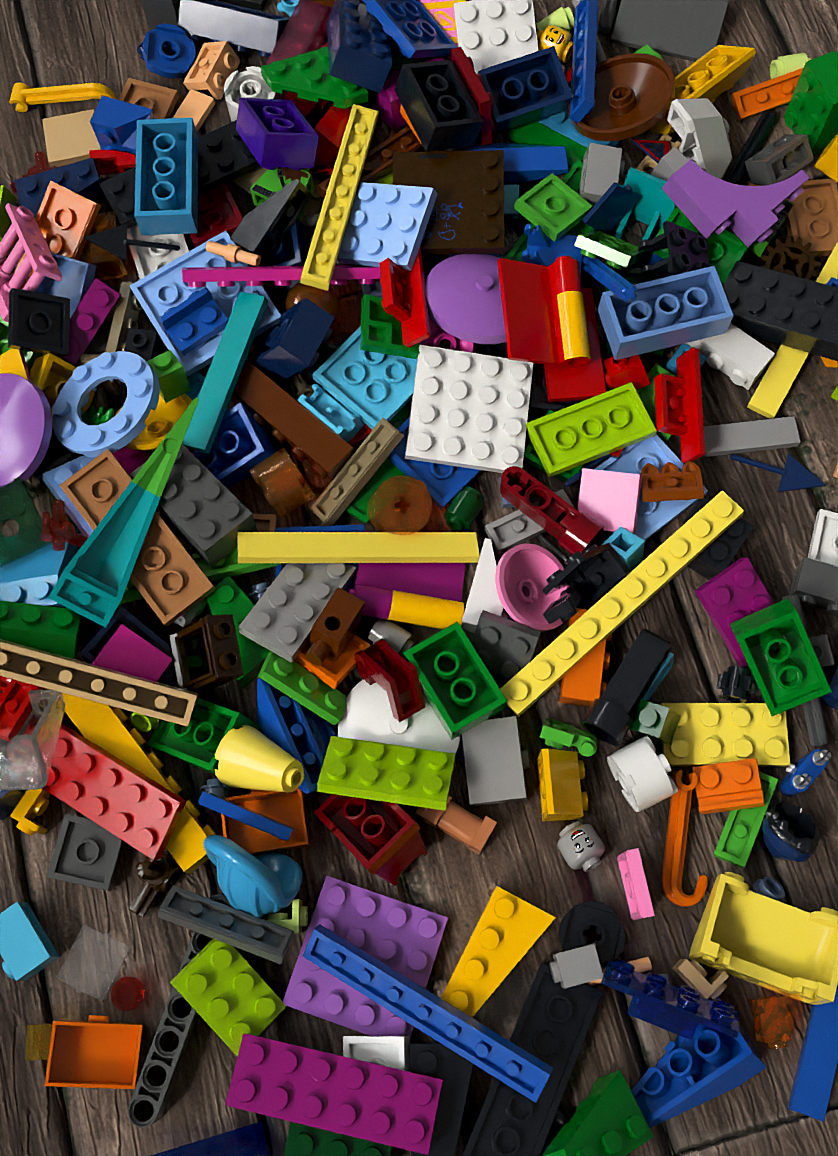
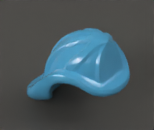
M210 835L204 839L203 848L211 862L217 867L219 887L227 897L230 905L235 909L263 918L267 914H275L281 908L287 907L297 895L303 875L301 867L292 858L277 852H266L253 856L232 840L221 835Z

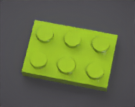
M212 939L170 981L173 987L236 1056L239 1053L243 1033L259 1036L286 1008L282 1000L233 946L216 939Z

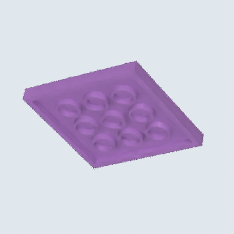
M326 876L283 1003L291 1008L369 1036L411 1037L413 1025L304 958L303 953L314 928L321 924L426 989L448 917Z

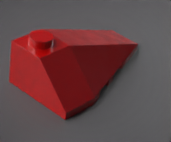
M333 103L314 128V131L319 136L314 165L329 166L334 158L338 156L352 107L342 109L334 107Z

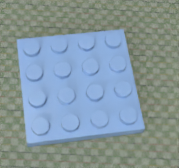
M226 230L208 240L226 246L228 244L235 245L230 240ZM208 241L130 285L131 290L166 347L172 351L182 364L186 377L212 363L224 332L222 330L183 356L165 331L159 318L169 308L176 307L187 300L193 292L207 287L213 299L228 319L239 292L265 296L268 304L255 337L279 324V318L281 317L262 286H246V281H235V286L220 287L217 285V282H206L205 287H189L188 282L182 281L181 267L249 266L240 261L238 263L226 261L223 256L207 252L206 244Z

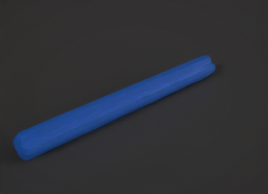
M582 254L581 268L624 302H627L630 298L633 301L637 298V295L634 293L637 289L635 285L598 258L593 259Z

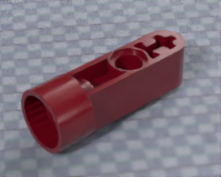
M512 466L505 469L502 473L500 483L502 497L558 539V545L571 555L578 551L583 553L591 547L604 530V526L584 511L580 513L524 469ZM540 498L545 504L534 506L531 504L530 499ZM562 515L564 518L558 524L556 521Z

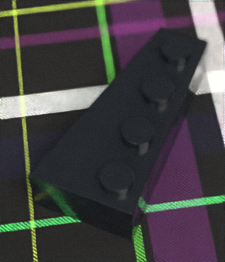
M410 1041V1072L444 1080L430 1153L425 1155L411 1151V1156H455L473 1063L438 1041Z

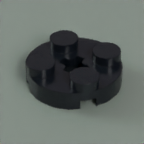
M587 901L575 905L563 916L559 925L558 937L562 952L589 945L586 943L587 938L583 936V930H589L590 925L596 927V933L600 934V940H594L592 944H595L601 968L608 966L620 956L624 947L625 931L620 919L609 906L600 902Z

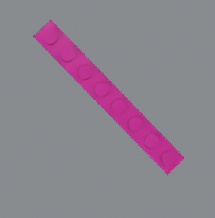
M335 265L330 283L333 285L347 284V279H358V284H375V279H379L381 276L380 267ZM304 266L181 267L182 281L188 282L189 287H205L206 282H217V285L220 287L235 286V281H246V286H263V281H274L277 286L292 285V280H301Z

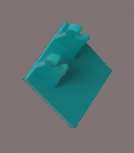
M630 167L624 186L629 185L641 197L622 218L615 237L621 239L631 218L649 225L642 241L650 240L654 230L660 231L663 223L667 221L676 206L661 189L667 181Z

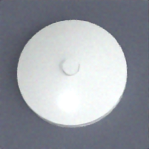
M364 679L346 697L347 705L341 721L338 722V737L455 753V755L459 747L461 735L453 740L450 739L424 694L425 708L399 722L393 717L387 692L378 683L369 685Z

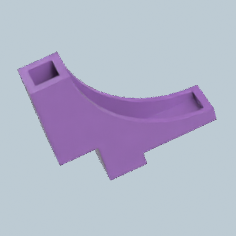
M690 159L671 175L661 189L706 239L714 232L718 235L721 234L729 226L741 241L749 247L756 240L761 244L774 232L770 227L779 220L776 215L785 208L783 202L786 199L790 202L796 199L804 191L801 186L810 177L802 169L790 178L775 184L743 186L723 181L709 174Z

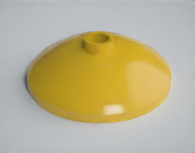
M183 394L165 403L159 395L156 409H151L144 421L147 426L124 448L136 451L155 450L191 404L192 399L188 395Z

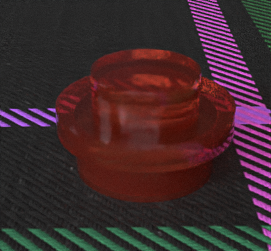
M129 976L119 979L111 990L112 1003L122 1011L136 1009L144 999V986L135 977Z

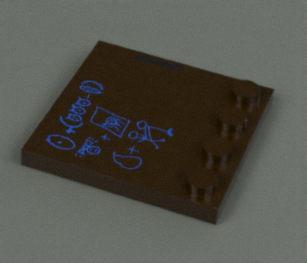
M503 150L393 152V185L434 188L437 192V197L420 245L422 255L504 254Z

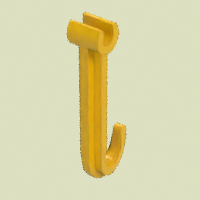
M15 83L9 103H17L16 111L26 112L29 105L101 99L102 96L116 99L110 88L100 83L30 88L24 83Z

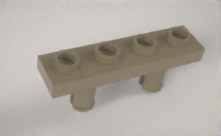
M132 282L121 283L119 291L121 295L117 300V304L113 306L104 321L112 322L105 352L124 351L129 328L138 329L137 321L142 306L130 288V285L133 284ZM83 353L80 358V366L85 365L101 354ZM113 379L114 381L112 382L107 380L100 383L110 395H121L122 385L118 379Z

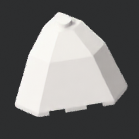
M708 98L675 99L671 103L667 121L682 139L679 151L688 161L692 159L704 171L723 180L732 160L728 135L730 128L727 120L721 116Z

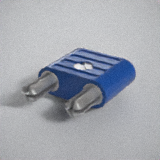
M816 749L803 756L796 765L790 764L786 768V771L789 773L780 783L781 792L785 796L792 797L807 790L827 766L831 753H827L828 750Z

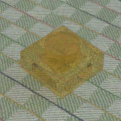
M53 1023L27 1025L25 1061L48 1060Z

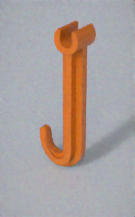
M678 770L670 775L678 789V793L672 795L670 800L661 884L666 898L672 903L679 906H692L704 897L708 881L705 875H700L695 891L690 896L685 895L681 888L692 790L697 786L698 777L695 772L686 774L685 784H683L681 781L682 770Z

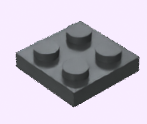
M483 610L471 644L491 675L509 681L531 661L541 631Z
M65 814L47 877L111 891L125 842L91 819Z

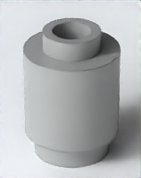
M380 618L368 636V639L373 641V645L380 639L385 640L401 657H404L403 652L415 646V643L412 641L413 634L391 620L385 621Z

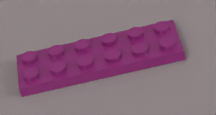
M243 1033L225 1106L429 1155L444 1080Z

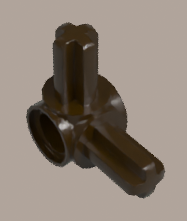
M162 855L161 859L152 860L147 856L143 862H138L136 868L139 870L137 876L143 881L129 905V909L136 915L144 917L159 892L169 891L182 874L183 870L165 855Z

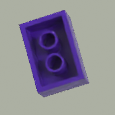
M239 98L236 130L261 167L269 170H275L277 167H288L292 170L314 168L319 136L291 100Z

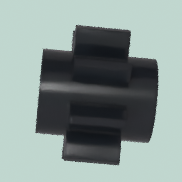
M730 666L727 672L724 671L723 674H719L716 688L722 690L725 700L745 703L747 697L750 698L751 695H756L757 684L753 680L749 669Z

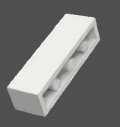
M730 323L725 334L685 343L691 348H698L699 353L707 357L706 361L712 368L722 371L730 377L733 383L743 386L747 390L751 388L766 370L775 355L773 351L732 323Z

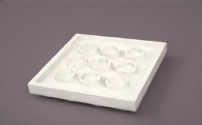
M420 345L405 459L503 473L505 469L512 466L522 468L533 363Z

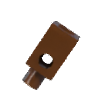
M339 587L336 589L312 626L308 646L310 649L305 655L308 661L317 666L322 665L325 659L332 662L337 661L358 632L365 604L363 600Z

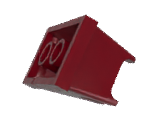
M332 794L314 811L319 819L372 875L376 874L394 886L398 884L397 877L419 855L424 854L426 856L428 853L418 831L420 827L396 803Z

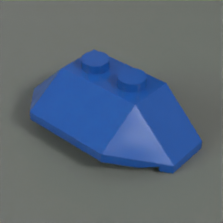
M259 678L257 680V721L262 733L303 765L304 779L298 788L306 794L317 791V782L331 736H336L331 723Z

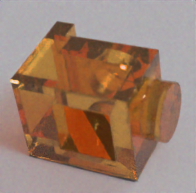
M773 996L749 999L756 1041L767 1043L769 1049L789 1047L788 1041L792 1040L790 1032L794 1030L792 1014L789 1010H786L785 1004H792L791 997Z

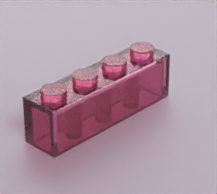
M299 0L266 65L274 61H281L298 54L322 48L327 35V23L331 14V8L311 0ZM284 90L283 94L278 93L279 98L283 99L289 91Z

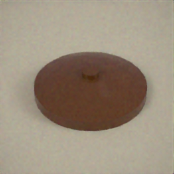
M641 53L619 55L600 62L595 69V106L589 115L586 114L579 123L571 120V123L580 134L597 141L624 140L649 130L665 117L670 110L672 101L675 100L676 83L672 69L662 59ZM569 103L567 109H568V113H569V117H570V103Z

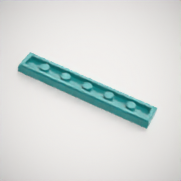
M239 292L198 395L199 402L182 442L187 449L206 454L210 453L268 304L265 296Z

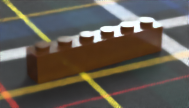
M247 359L245 360L232 393L231 402L235 406L242 403L262 428L266 426L271 430V436L279 444L283 445L286 442L292 448L290 450L291 453L301 462L307 460L313 465L311 469L317 476L323 480L327 477L332 481L355 453L354 448Z

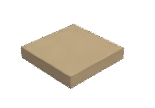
M94 109L42 119L48 162L51 168L89 159V150H101L90 124Z

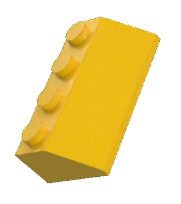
M726 45L715 46L675 77V99L708 98L713 103L717 96L731 89L734 83L745 75L756 54L755 48ZM669 112L660 122L650 128V132L663 135L675 132L674 128L667 121Z

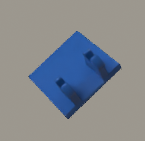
M531 224L525 225L524 234L528 236L527 250L522 252L523 261L549 266L558 257L571 256L579 262L581 273V248L574 246L578 236L564 234L554 242L544 234L540 225H537L535 229H531Z

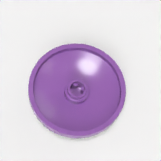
M460 254L441 261L431 270L425 284L428 314L440 328L454 337L479 344L506 342L497 260L500 259L499 257L487 254Z
M2 373L0 374V490H6L27 480L44 459L52 435V413L45 394L35 383L15 374Z

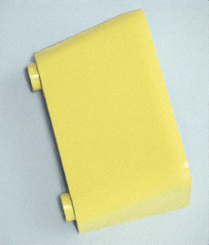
M732 872L719 874L715 880L694 937L689 958L715 970H724L731 976L807 1004L820 1005L834 1002L838 985V911L822 907L820 911L809 913L750 891L749 885L744 883L745 878Z

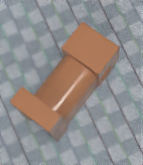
M451 796L448 797L446 811L418 807L415 812L419 819L469 847V850L477 855H480L497 824L496 821L488 816H485L484 820L472 814L454 803Z

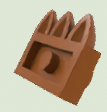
M688 461L683 465L682 472L671 462H667L663 466L661 473L650 463H647L641 470V475H643L641 485L643 502L704 499L701 470L692 461Z

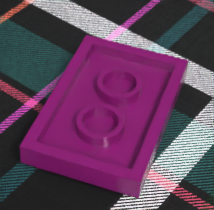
M741 557L696 589L695 593L738 666L745 668L748 666L729 623L774 605V602L749 559Z

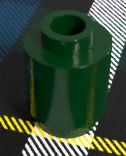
M464 487L462 491H459L444 513V517L447 520L446 524L458 532L469 530L483 507L484 497L482 494L471 487Z

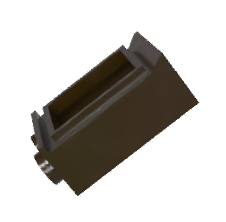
M233 614L204 616V619L180 632L168 635L178 688L202 693L244 675ZM203 635L210 673L191 681L189 670L200 667L202 659L197 655L186 656L183 640H196Z

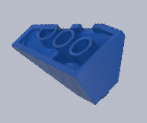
M481 143L460 150H503L505 185H516L543 179L551 173L555 176L569 173L565 146L490 143L482 146Z
M242 403L225 412L210 453L206 454L198 451L192 453L226 488L257 474L279 459L268 434Z
M719 997L690 1015L684 1023L686 1027L674 1042L670 1041L664 1048L666 1053L655 1067H650L631 1090L649 1128L740 1086L767 1068L746 1033Z

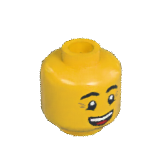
M549 25L545 31L540 30L538 32V51L554 46L560 63H566L573 52L571 33L555 25Z

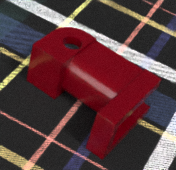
M380 639L369 648L354 654L358 674L369 685L378 683L387 692L395 719L401 722L425 708L416 667L394 651L385 640Z

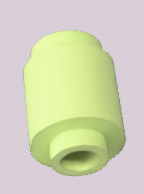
M806 53L779 56L777 60H772L770 64V77L773 79L804 68L805 63L811 60V58H808Z

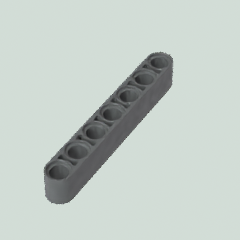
M216 894L209 897V899L217 902L224 901L227 906L232 907L225 895ZM193 932L179 972L203 949L201 944L203 934ZM174 987L172 988L128 1106V1118L134 1126L139 1128H145L156 1123L165 1113L200 1017L193 1008H191V1012L187 1017L179 1014L177 1006L183 997ZM170 1031L175 1032L179 1037V1045L175 1050H170L165 1043L166 1035ZM157 1065L162 1066L166 1071L167 1076L163 1084H158L153 1079V1070ZM143 1100H148L153 1105L154 1112L150 1119L145 1118L140 1112V1105Z

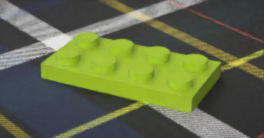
M632 382L526 423L528 436L549 478L651 438L657 432Z
M331 736L317 782V792L446 811L455 764V753Z

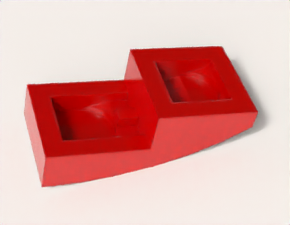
M89 150L90 158L93 157L100 175L119 174L136 167V155L115 150Z

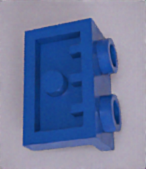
M207 287L193 292L187 300L176 307L169 308L159 318L165 331L183 356L224 330L229 320L217 305Z

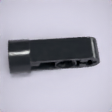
M644 628L631 646L600 699L593 701L581 721L582 726L602 741L614 746H620L633 724L632 716L638 708L640 699L644 698L668 658L673 643Z

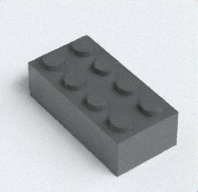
M182 444L156 511L212 568L237 548V532H257L253 514ZM145 463L130 473L132 480Z

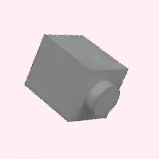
M595 944L553 954L554 962L549 963L554 983L560 982L562 988L604 978Z

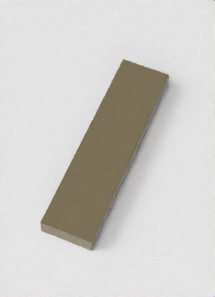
M382 417L310 509L326 525L333 526L404 435Z

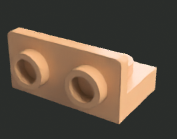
M227 41L204 43L183 84L189 91L191 89H208L216 100H220L224 95L225 82L236 71L240 64V59Z

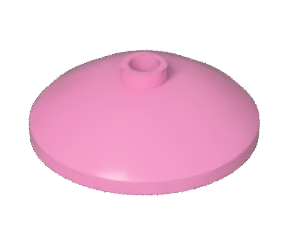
M519 544L506 551L497 565L495 581L499 599L509 616L519 624L545 632L563 623L558 619L549 624L543 613L551 603L560 598V593L567 589L569 585L547 596L543 593L542 590L549 584L546 581L547 578L559 569L563 571L564 567L552 553L535 544Z

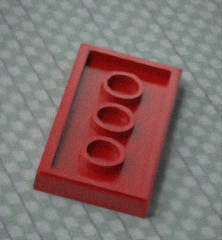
M582 288L591 362L580 367L544 364L548 402L587 400L606 392L592 288Z

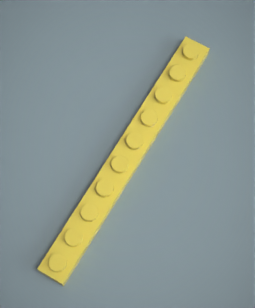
M724 491L718 493L501 687L500 690L507 700L506 704L518 717L523 714L743 516L744 510Z

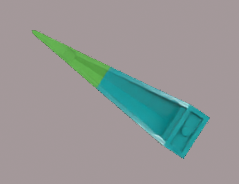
M198 397L194 398L65 567L51 591L49 599L106 628L122 600L149 526L199 402Z

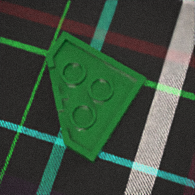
M322 47L315 51L298 54L291 58L261 66V76L272 92L283 94L284 90L298 93V98L317 103L320 99L334 102V107L342 109L352 107L353 104L358 105L368 102V91L364 87L329 75L328 47Z

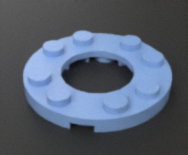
M125 351L105 352L85 365L77 367L61 389L52 407V425L57 439L71 452L84 454L86 457H98L107 449L113 453L129 444L147 426L144 421L148 417L150 410H155L157 407L160 386L155 371L142 357ZM113 379H119L121 382H124L127 386V398L117 415L99 425L85 424L81 418L83 414L81 407L88 402L89 392L91 390L96 391L97 385L107 380L112 382L114 381Z

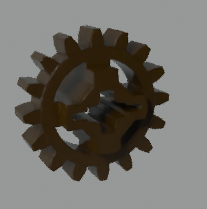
M790 236L786 237L783 244L779 239H776L773 243L774 248L767 246L764 250L766 255H761L758 261L764 264L760 266L762 268L800 278L802 277L801 269L807 266V273L804 278L807 280H816L819 277V273L814 270L821 266V262L814 261L819 253L818 251L810 253L809 249L812 245L810 242L803 246L801 245V237L794 243L791 241ZM776 256L777 266L770 269L771 260ZM786 264L788 267L793 266V271L791 272L790 269L784 270V265Z

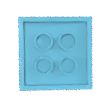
M360 326L313 373V379L373 430L382 417L390 421L412 398L417 359L360 350Z

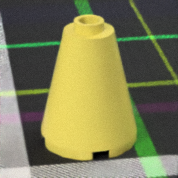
M241 725L242 728H233L223 737L215 754V759L219 760L218 770L215 769V775L221 783L232 788L287 793L293 792L302 784L304 779L303 765L256 728Z

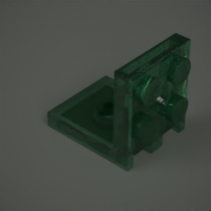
M21 477L15 478L14 482L0 488V568L53 543L33 502V499L39 497L35 487ZM9 520H15L19 525L17 534L12 537H7L3 532V526Z

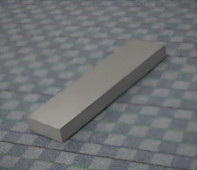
M795 416L704 426L705 454L702 457L798 447L800 438Z

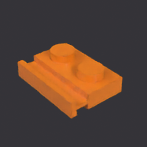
M756 758L693 767V772L698 777V783L695 788L701 815L765 806Z

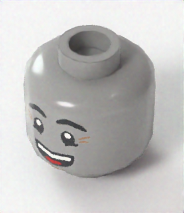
M577 821L565 827L559 833L561 838L557 843V847L571 869L583 868L585 872H588L602 863L600 857L605 851V845L591 824H582L580 821Z

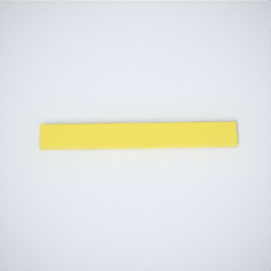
M356 104L352 106L301 275L300 283L327 291L329 289L379 111Z
M838 242L816 282L827 284L831 277L838 279ZM781 345L747 408L769 419H773L809 353Z
M237 532L238 563H478L480 558L476 532Z

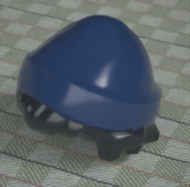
M784 801L777 802L770 810L765 812L766 815L761 827L764 842L771 855L780 860L807 861L816 851L820 840L818 824L813 823L814 817L811 814L802 812V808Z

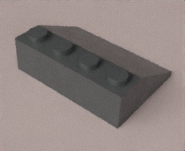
M621 0L610 43L641 49L648 44L659 54L696 62L716 46L729 0Z

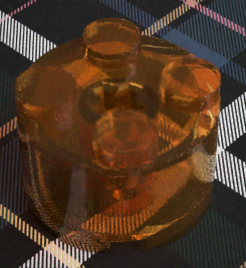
M284 447L249 470L255 481L264 490L266 499L275 508L280 517L287 516L316 497Z
M405 475L394 476L384 481L376 488L368 502V517L372 525L380 532H389L395 535H410L419 531L427 524L432 512V499L424 482ZM398 502H400V505L404 506L405 510L401 513L400 509L394 507V505Z

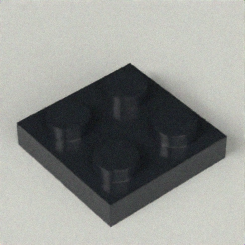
M12 288L9 291L8 348L43 354L51 353L62 357L69 355L70 299Z

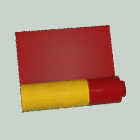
M571 256L558 257L549 266L504 258L498 259L508 360L562 367H580L591 362L579 262Z

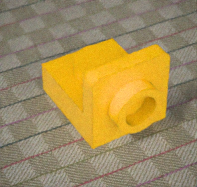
M34 783L31 784L10 815L18 821L16 825L18 829L30 836H33L35 832L45 835L48 829L34 821L36 816H40L48 807V798L51 793Z

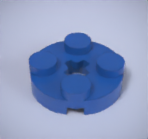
M164 23L157 25L156 29L146 33L143 40L142 54L146 67L150 72L166 78H184L187 75V72L194 63L196 50L192 39L191 41L189 40L182 28ZM166 46H169L172 52L176 54L169 56L162 50H166Z

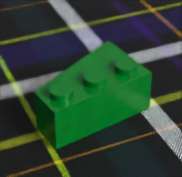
M620 1069L597 1078L592 1085L593 1089L585 1100L579 1103L576 1107V1113L567 1124L563 1125L542 1156H626L654 1137Z

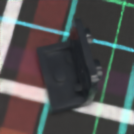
M610 543L600 547L594 544L583 553L578 551L567 559L565 563L568 566L563 571L559 569L549 576L546 580L549 584L542 591L547 596L568 585L569 587L574 586L583 599L584 606L589 608L626 577L631 570Z

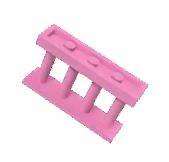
M7 203L5 208L12 224L0 242V315L3 321L9 323V291L12 288L20 289L32 268L34 272L22 290L36 292L45 276L59 282L63 277L34 218V214L26 207H16ZM19 237L18 242L14 246L8 258H6V255L8 254L9 250L13 246L16 239ZM26 252L27 255L25 256L24 260L22 261L19 268L14 274V269L16 268L17 264Z

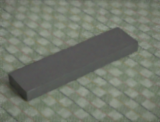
M175 885L172 886L158 910V918L278 964H282L295 932Z

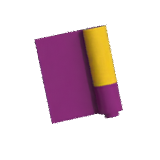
M358 563L354 589L349 588L348 593L365 602L363 616L438 629H445L457 621L461 626L464 615V603L461 602L466 563Z

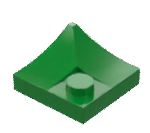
M364 294L361 301L360 350L417 359L420 353V343L407 348L403 344L401 322L385 312L381 302L383 298Z

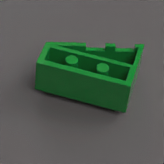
M228 575L215 586L216 589L206 596L212 615L233 614L244 675L237 678V680L244 689L258 677L270 650L239 633V625L255 605Z

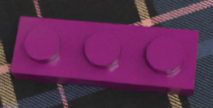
M95 278L70 318L69 355L63 358L74 365H77L81 355L86 351L121 295L97 278Z

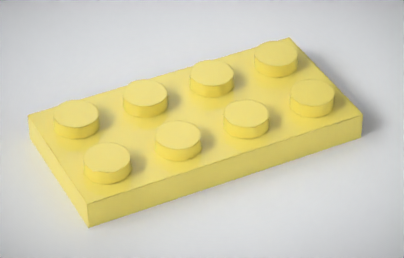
M766 703L660 704L680 715L671 745L661 742L662 754L670 766L697 767L752 758L757 759L758 767H788L790 765L786 711L771 716Z

